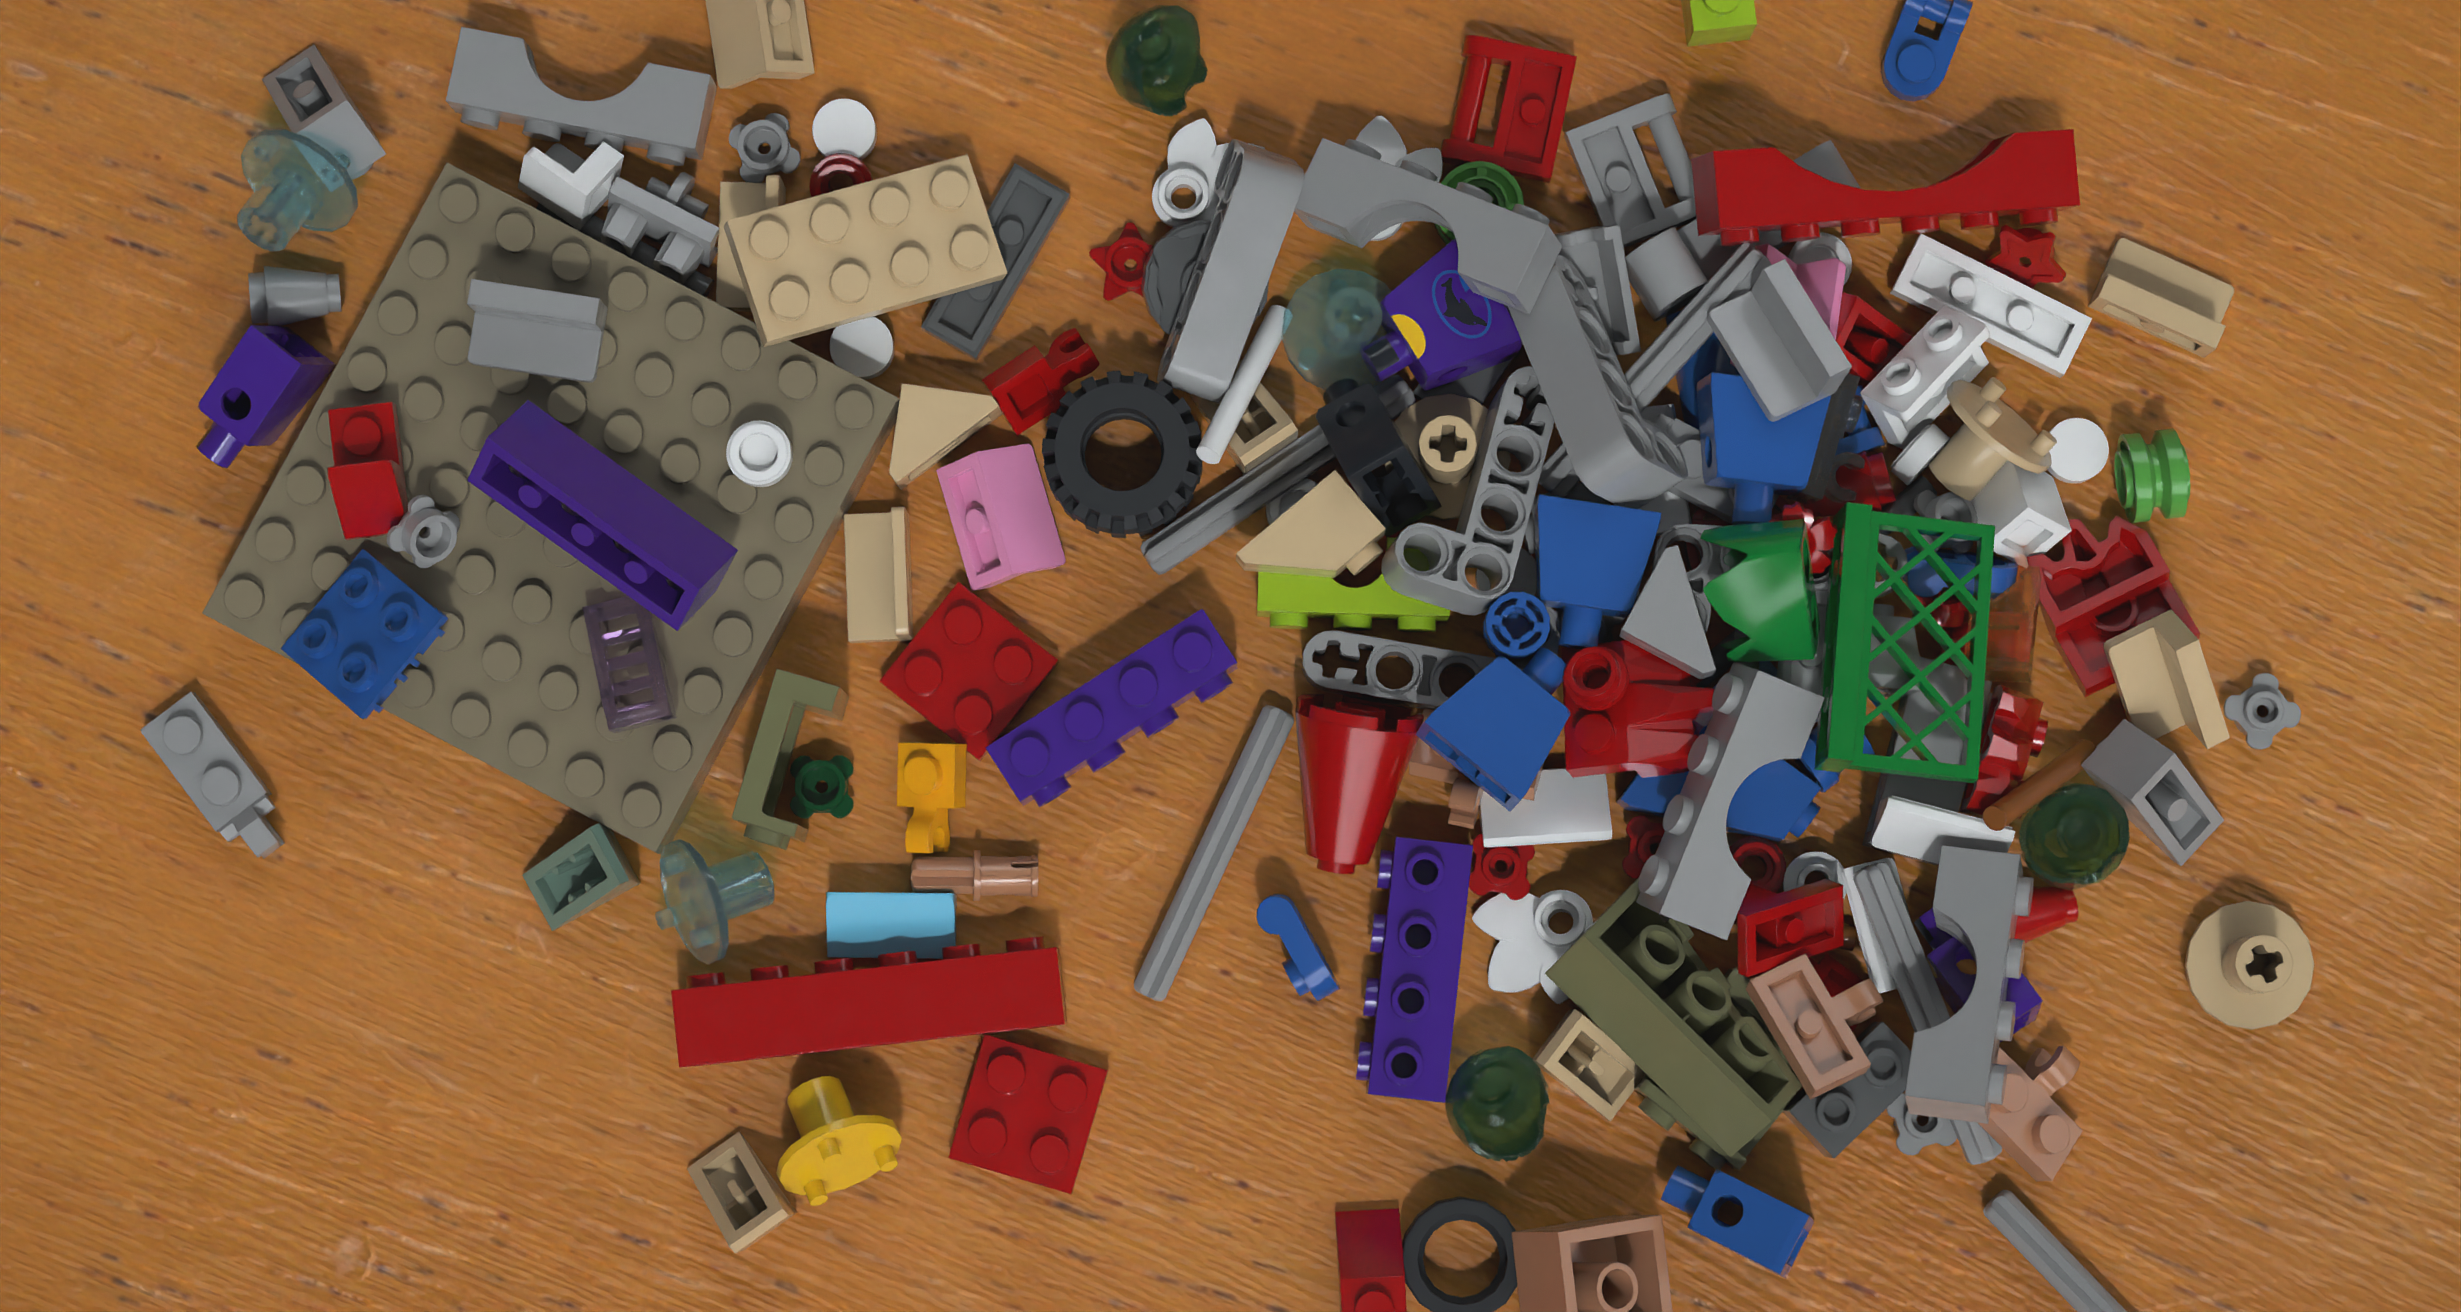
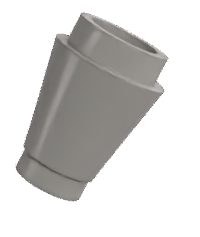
M264 266V272L248 273L252 324L268 323V326H283L327 315L329 312H342L339 274L326 275V273L270 266Z

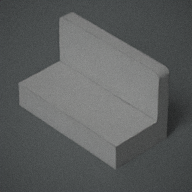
M1785 259L1764 268L1751 291L1713 308L1707 316V321L1765 416L1771 422H1775L1834 394L1852 367Z
M471 279L467 305L475 312L468 351V361L471 364L588 383L596 380L608 310L600 298Z

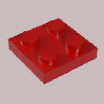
M958 582L879 682L957 744H967L966 751L981 762L988 753L986 747L1000 738L1059 661Z
M985 1034L948 1158L1072 1194L1109 1070Z

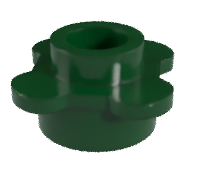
M806 755L796 758L790 767V773L795 778L796 793L790 802L793 813L803 819L810 818L814 813H831L835 818L848 816L854 807V801L848 795V779L854 772L851 761L842 755H836L830 761H814ZM819 781L827 782L828 789L826 792L819 793L816 790V784Z

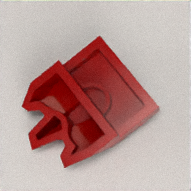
M2116 516L2109 522L2108 538L2101 542L2095 539L2080 519L2068 520L2072 531L2062 539L2065 554L2061 561L2054 562L2044 554L2027 557L2035 593L2046 627L2054 645L2084 697L2115 683L2103 647L2107 640L2168 610H2172L2198 640L2200 638L2198 628L2169 581L2170 570L2148 532L2119 516Z
M1627 640L1598 643V646L1610 648L1620 655L1629 672V683L1625 694L1615 705L1604 710L1590 711L1579 707L1571 700L1563 682V705L1571 712L1564 725L1566 771L1573 778L1634 770L1642 778L1688 772L1687 761L1690 749L1699 737V732L1704 726L1708 725L1714 711L1712 697L1715 689L1696 687L1703 679L1694 677ZM1561 648L1562 660L1568 664L1569 660L1582 649ZM1605 672L1594 673L1588 679L1587 687L1590 689L1601 688L1607 682L1608 674Z
M2002 685L1994 688L1981 732L1978 780L1974 783H1967L1959 812L1983 819V813L1986 808L2025 781L2022 779L2029 756H2039L2047 733L2048 721L2039 718L2044 702Z

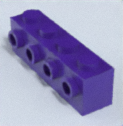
M529 400L487 437L467 479L468 482L676 631L717 591L738 551Z
M1201 609L987 746L986 750L1020 803L1024 806L1030 801L1035 800L1037 805L1042 807L1069 790L1072 786L1066 778L1086 765H1089L1094 773L1122 756L1125 750L1121 743L1141 730L1149 738L1175 722L1179 718L1175 708L1196 695L1199 701L1204 703L1233 684L1228 674L1237 669V661L1204 610Z
M1396 837L1394 839L1393 851L1381 850L1377 888L1389 889L1386 915L1374 913L1370 952L1382 953L1379 978L1367 977L1363 1016L1375 1017L1372 1043L1360 1041L1356 1069V1080L1368 1081L1366 1094L1445 1103L1473 845Z

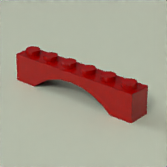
M2073 129L2016 132L1991 140L1968 163L1941 181L1926 187L1903 191L1865 190L1830 181L1799 166L1775 147L1718 150L1691 159L1698 236L1720 235L1722 246L1760 242L1759 232L1781 231L1782 242L1812 240L1820 238V228L1841 227L1842 238L1865 237L1880 234V224L1901 223L1902 234L1926 233L1940 230L1939 220L1960 219L1961 230L1999 226L2000 216L2019 215L2020 226L2046 225L2058 222L2057 212L2080 206Z

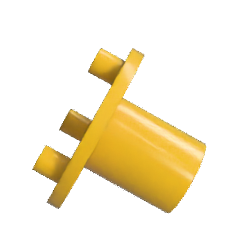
M822 1076L811 1079L799 1085L788 1096L787 1103L801 1138L787 1149L778 1162L776 1173L786 1191L798 1195H807L810 1205L818 1206L828 1200L827 1193L846 1189L868 1179L879 1170L887 1172L898 1166V1160L895 1155L899 1151L902 1137L893 1120L880 1115L855 1116L843 1085L838 1078Z

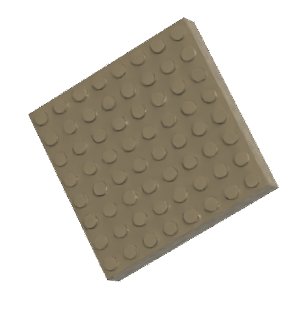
M446 163L202 614L295 662L281 650V647L362 549L366 550L425 601L431 603L449 618L441 627L446 632L443 637L438 636L423 655L419 652L416 654L415 658L421 662L420 665L416 668L409 663L402 671L408 677L406 682L403 683L398 678L394 681L398 686L381 705L383 709L640 845L665 856L844 520V514L848 513L897 420L899 398L789 340L763 347L756 323L467 172ZM471 279L600 298L608 310L596 380L588 383L471 364L468 361V351L475 312L467 305ZM527 400L738 550L717 591L678 631L467 481L487 437ZM385 402L396 404L408 503L415 496L428 495L434 500L435 508L441 512H453L460 521L456 544L446 558L428 568H420L413 563L412 555L406 551L396 552L392 550L387 544V535L346 540L344 538L327 474V468L334 466L328 410ZM758 420L770 422L778 426L791 443L793 450L791 467L785 477L776 484L767 487L750 486L742 482L728 465L726 457L728 441L733 432L747 422ZM423 527L420 530L419 536L426 531L427 527Z

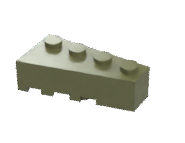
M1638 877L1545 974L1732 1157L1777 1116L1802 1085L1754 1017H1742L1731 1002L1729 992L1732 986L1717 967L1709 971L1688 941L1694 936V933L1689 926L1636 903L1640 894Z

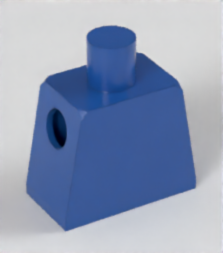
M1711 372L1698 382L1697 401L1703 480L1709 486L1735 489L1732 524L1769 522L1772 517L1774 494L1794 495L1805 489L1811 473L1831 395L1784 418L1771 422L1765 416L1741 376Z
M1546 495L1538 496L1534 509L1536 596L1545 607L1564 609L1559 645L1575 649L1598 646L1602 615L1620 618L1628 617L1631 613L1658 531L1661 512Z
M1540 648L1522 671L1507 658L1499 656L1432 712L1416 732V735L1511 812L1528 792L1571 714L1566 706L1552 696L1563 682L1567 664L1546 648Z
M1678 1165L1661 1197L1662 1201L1692 1215L1688 1225L1690 1230L1785 1279L1815 1222L1802 1211L1718 1169L1714 1172L1711 1180L1708 1181ZM1726 1201H1731L1743 1207V1216L1734 1226L1718 1220V1210Z

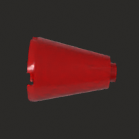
M1324 694L1300 695L1297 698L1295 712L1306 854L1318 859L1317 868L1337 874H1354L1356 865H1364L1370 862L1419 740L1416 732L1423 724L1424 715L1420 713L1410 716L1411 709L1402 706L1343 696L1342 702H1336L1335 707H1322Z

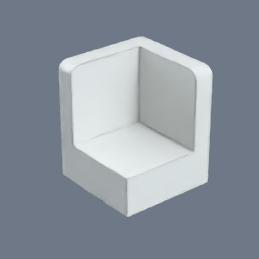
M604 141L586 161L559 143L554 144L545 154L532 147L523 157L518 189L580 230L608 200V191L617 176H620L624 155Z
M2007 461L1975 499L1971 500L1977 513V523L1995 525L1993 552L2026 569L2029 567L2027 557L2045 554L2072 531L2055 481L2046 472L2037 474Z

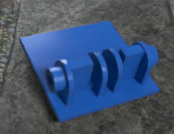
M362 549L285 642L281 650L361 719H367L373 710L378 713L383 710L381 705L398 686L394 682L397 678L403 683L406 682L408 677L402 671L410 663L416 668L420 665L421 662L415 658L416 654L419 652L423 655L438 636L443 637L446 632L441 627L449 618L431 603L425 601L366 550Z

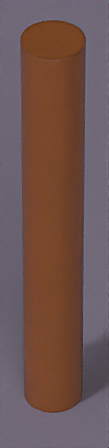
M2080 740L1994 802L1983 813V820L1987 827L1994 831L2004 829L2084 769L2081 764L2094 752L2096 746L2088 740Z

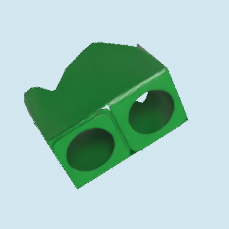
M1804 519L1728 525L1704 530L1700 539L1731 548L1732 550L1723 557L1724 564L1731 569L1709 581L1703 588L1707 600L1725 622L1748 635V637L1731 640L1720 645L1725 649H1732L1727 653V660L1730 662L1815 659L1820 634V620L1807 527Z

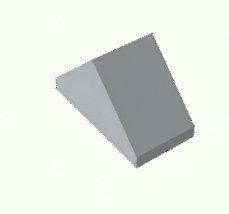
M1676 545L1664 550L1619 636L1694 677L1704 679L1713 676L1716 668L1679 547Z

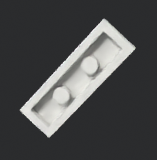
M1923 234L1917 237L1890 291V294L1932 315H1935L1944 305H1947L1985 323L1990 332L1986 342L2058 378L2064 376L2092 318Z

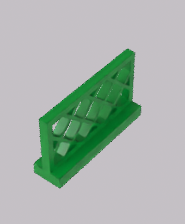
M1847 502L1833 517V524L1837 526V533L1834 537V546L1830 553L1831 564L1829 567L1820 696L1825 699L1818 714L1814 770L1840 773L1844 769H1854L1974 783L1978 780L1995 525L1872 511L1873 505ZM1879 530L1903 532L1919 551V554L1895 572L1878 552ZM1922 535L1939 536V538L1929 545ZM1949 538L1977 541L1975 568L1960 580L1934 551ZM1923 559L1929 563L1949 587L1947 591L1926 608L1900 579ZM1877 570L1885 581L1875 589ZM1974 578V593L1972 596L1964 585ZM1890 586L1915 615L1893 635H1890L1873 615L1874 599ZM1953 594L1972 614L1971 631L1956 643L1953 642L1930 614ZM1919 622L1922 623L1945 651L1922 671L1917 668L1896 643L1899 638ZM1873 634L1881 644L1870 653L1871 635ZM1970 641L1968 659L1960 648ZM1885 650L1888 651L1911 679L1888 699H1885L1868 678L1869 663ZM1949 657L1968 678L1967 694L1951 707L1926 678L1928 674ZM1915 685L1940 713L1936 720L1917 735L1891 706ZM1868 697L1877 708L1866 716ZM1966 704L1964 724L1955 712ZM1881 713L1906 742L1891 757L1863 754L1865 726ZM1946 721L1963 741L1962 765L1938 762L1921 740ZM1912 749L1920 760L1900 757Z

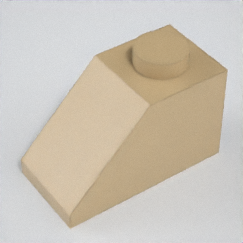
M1334 470L1236 553V562L1244 571L1335 578L1348 568L1355 576L1383 552L1376 542L1384 536L1386 528Z

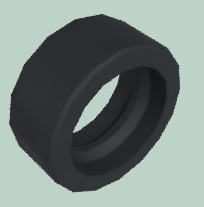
M1461 1196L1436 1201L1416 1215L1404 1234L1402 1248L1405 1283L1419 1304L1432 1312H1494L1507 1303L1517 1287L1512 1232L1516 1230L1506 1215L1484 1201ZM1457 1220L1476 1222L1487 1229L1497 1243L1500 1256L1498 1272L1490 1285L1478 1294L1466 1297L1447 1295L1436 1288L1426 1274L1423 1261L1425 1245L1433 1232L1445 1223Z

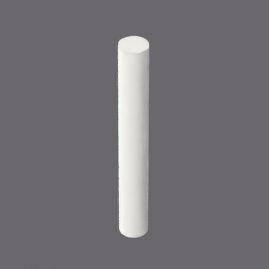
M1272 305L1265 315L1196 450L1197 456L1204 462L1217 464L1225 452L1292 320L1291 312L1285 307Z

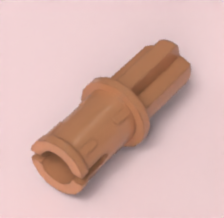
M974 850L973 857H916L911 864V887L915 893L973 894V901H980V895L1037 897L1038 855L1015 857L981 856L980 850Z

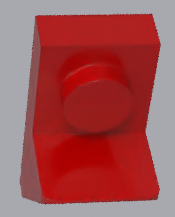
M385 402L328 410L334 466L327 468V474L344 538L346 540L387 535L390 528L399 525L403 515L408 512L396 404Z
M1823 879L1777 894L1750 883L1737 914L1738 974L1749 977L1774 969L1803 954L1810 957L1844 946L1843 885Z

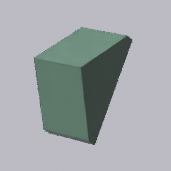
M600 823L589 827L522 875L552 931L641 884L612 829Z

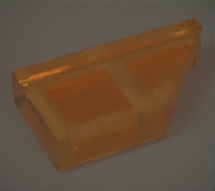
M2029 566L2020 573L2021 579L1994 600L1990 598L1985 681L2031 682L2041 586L2039 566ZM1971 613L1969 614L1968 632L1971 631ZM1970 641L1966 643L1965 656L1968 659L1970 651Z

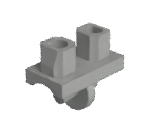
M682 172L672 186L652 177L644 190L617 176L608 191V214L601 232V243L629 257L632 256L643 235L662 244L654 259L653 268L658 273L682 285L698 268L699 264L709 268L718 252L715 243L720 228L703 220L709 205L690 196L695 184V177Z

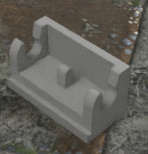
M1620 225L1596 226L1555 234L1562 245L1558 255L1568 259L1583 277L1615 354L1625 355L1640 352L1641 348Z

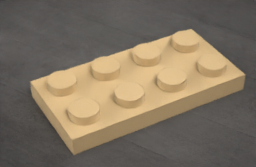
M968 154L727 220L724 225V230L763 347L1003 280L1008 274Z

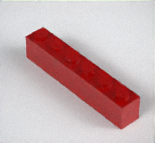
M1044 936L1006 940L1007 953L981 955L980 944L943 947V960L917 963L916 951H905L878 955L879 967L853 970L852 958L814 962L815 974L790 977L789 966L781 965L750 969L751 981L726 984L725 972L686 976L687 989L671 990L679 1068L1067 1025L1059 948H1045Z

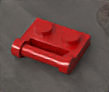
M1466 35L1461 56L1466 58V64L1450 138L1444 139L1441 145L1442 161L1455 166L1475 161L1490 162L1504 168L1513 176L1550 183L1577 56L1484 36ZM1491 64L1510 66L1494 144L1493 147L1474 142Z

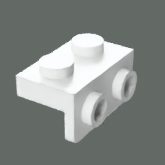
M1944 305L1860 392L1888 443L1904 450L1950 404L1947 398V388L1952 382L1957 380L1971 382L1989 363L1980 347L1990 336L1985 323Z

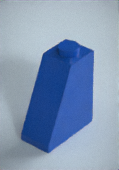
M1707 726L1703 727L1699 732V736L1705 733ZM1783 759L1765 764L1752 772L1735 792L1728 809L1726 831L1746 836L1762 837L1774 842L1783 840L1788 832L1799 838L1821 808L1812 801L1821 787ZM1689 771L1642 778L1637 773L1616 803L1625 810L1664 818L1670 801L1681 793Z

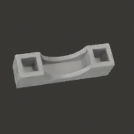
M461 27L446 102L455 113L462 114L460 120L462 123L473 127L497 130L499 121L524 126L522 133L535 139L559 142L561 133L586 138L584 145L594 150L604 141L620 153H622L623 145L648 150L646 157L650 160L668 165L683 166L685 157L698 160L703 158L717 86L709 74L647 63L637 79L620 93L596 101L574 100L552 91L540 80L534 62L533 51L523 38Z
M1322 138L1304 175L1301 193L1294 210L1307 227L1363 248L1377 234L1399 223L1425 221L1438 224L1454 233L1458 246V273L1473 293L1530 315L1562 248L1561 243L1548 226L1550 220L1545 215L1521 204H1515L1512 211L1492 204L1493 197L1468 183L1459 182L1456 189L1435 182L1437 176L1433 172L1410 161L1403 160L1400 167L1380 160L1381 154L1362 142L1347 139L1343 146Z
M1733 662L1730 672L1719 680L1712 697L1714 711L1706 731L1695 740L1690 749L1687 761L1689 773L1681 793L1670 801L1663 818L1665 832L1657 852L1646 861L1642 868L1638 883L1640 894L1636 903L1725 940L1728 939L1751 882V879L1734 860L1727 841L1726 820L1731 800L1741 783L1758 768L1777 760L1801 758L1825 699L1824 697L1757 669Z
M1943 845L1941 847L1933 901L1936 926L1955 937L1966 947L1976 963L1977 972L1975 984L1968 1000L1954 1016L1935 1027L1914 1032L1905 1091L1909 1114L1988 1124L1991 1103L2003 1104L2007 1065L1997 1064L2000 1040L2011 1042L2016 1014V1002L2006 1001L2009 978L2020 979L2025 949L2024 940L2014 939L2017 917H2029L2033 895V878L2023 877L2020 854Z

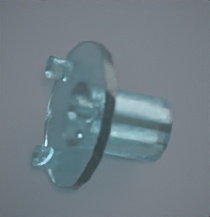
M265 129L248 140L241 154L243 174L254 193L239 211L237 222L242 233L251 242L269 251H280L286 248L301 227L312 231L333 232L350 222L358 207L357 189L347 172L351 162L345 154L336 152L332 155L328 150L310 138L286 129Z
M1335 269L1314 275L1295 291L1283 314L1281 338L1289 362L1305 381L1324 391L1334 382L1346 378L1356 380L1359 386L1363 383H1369L1375 388L1381 383L1368 370L1362 359L1360 349L1387 334L1381 325L1382 310L1380 302L1392 291L1384 282L1363 271Z
M678 839L663 847L660 857V880L667 908L655 913L657 924L662 930L675 926L685 946L697 960L708 965L717 962L725 957L729 945L728 920L773 904L775 898L774 885L769 869L763 858L754 851L707 866L700 853L686 841Z

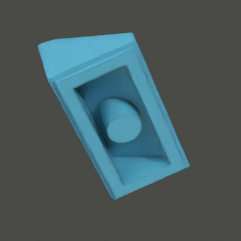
M826 892L827 957L878 958L880 954L916 951L917 958L943 959L942 948L956 946L957 895L954 893Z

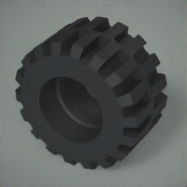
M1120 370L1107 372V377L1094 380L1092 376L1082 381L1081 388L1073 394L1068 391L1059 400L1061 406L1057 412H1051L1046 424V437L1043 438L1042 442L1043 467L1056 501H1059L1064 511L1074 521L1077 519L1083 523L1086 529L1097 534L1100 531L1110 533L1114 538H1126V534L1139 533L1140 536L1153 533V528L1162 524L1166 527L1177 519L1176 514L1183 507L1187 508L1194 497V490L1197 484L1200 483L1203 461L1196 454V450L1201 442L1198 422L1194 420L1191 408L1183 397L1179 399L1173 393L1172 387L1160 380L1158 384L1149 380L1148 374L1134 371V376L1121 375ZM1123 419L1134 420L1149 427L1156 435L1161 447L1159 468L1154 477L1139 488L1128 491H1116L1105 488L1095 481L1086 466L1085 451L1088 440L1097 429L1109 422Z

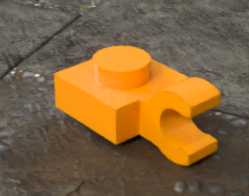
M898 743L897 806L914 807L913 815L907 824L905 833L907 853L948 852L950 845L948 808H965L967 744Z

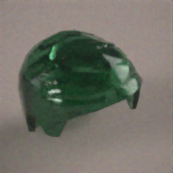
M1156 5L1135 13L1122 24L1112 37L1106 53V71L1117 94L1129 104L1157 115L1173 116L1187 108L1185 102L1187 92L1193 86L1204 82L1208 71L1205 61L1200 54V35L1197 21L1192 13L1178 5Z
M2083 783L2064 785L2032 807L2021 821L2018 838L2021 856L2029 870L2050 886L2065 890L2084 888L2103 881L2118 868L2127 852L2130 838L2129 822L2124 808L2106 790Z
M1510 1046L1483 1049L1469 1056L1457 1068L1446 1093L1445 1108L1452 1131L1470 1150L1494 1161L1502 1159L1506 1162L1517 1160L1518 1157L1530 1154L1544 1136L1545 1114L1549 1104L1548 1085L1540 1068L1530 1056L1520 1049Z

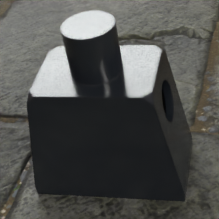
M1350 378L1341 379L1331 384L1323 395L1326 405L1318 410L1315 417L1355 491L1367 508L1386 528L1385 537H1390L1442 507L1401 431L1372 384L1363 383L1359 386L1356 380ZM1391 461L1394 469L1389 474L1380 477L1373 475L1372 470Z

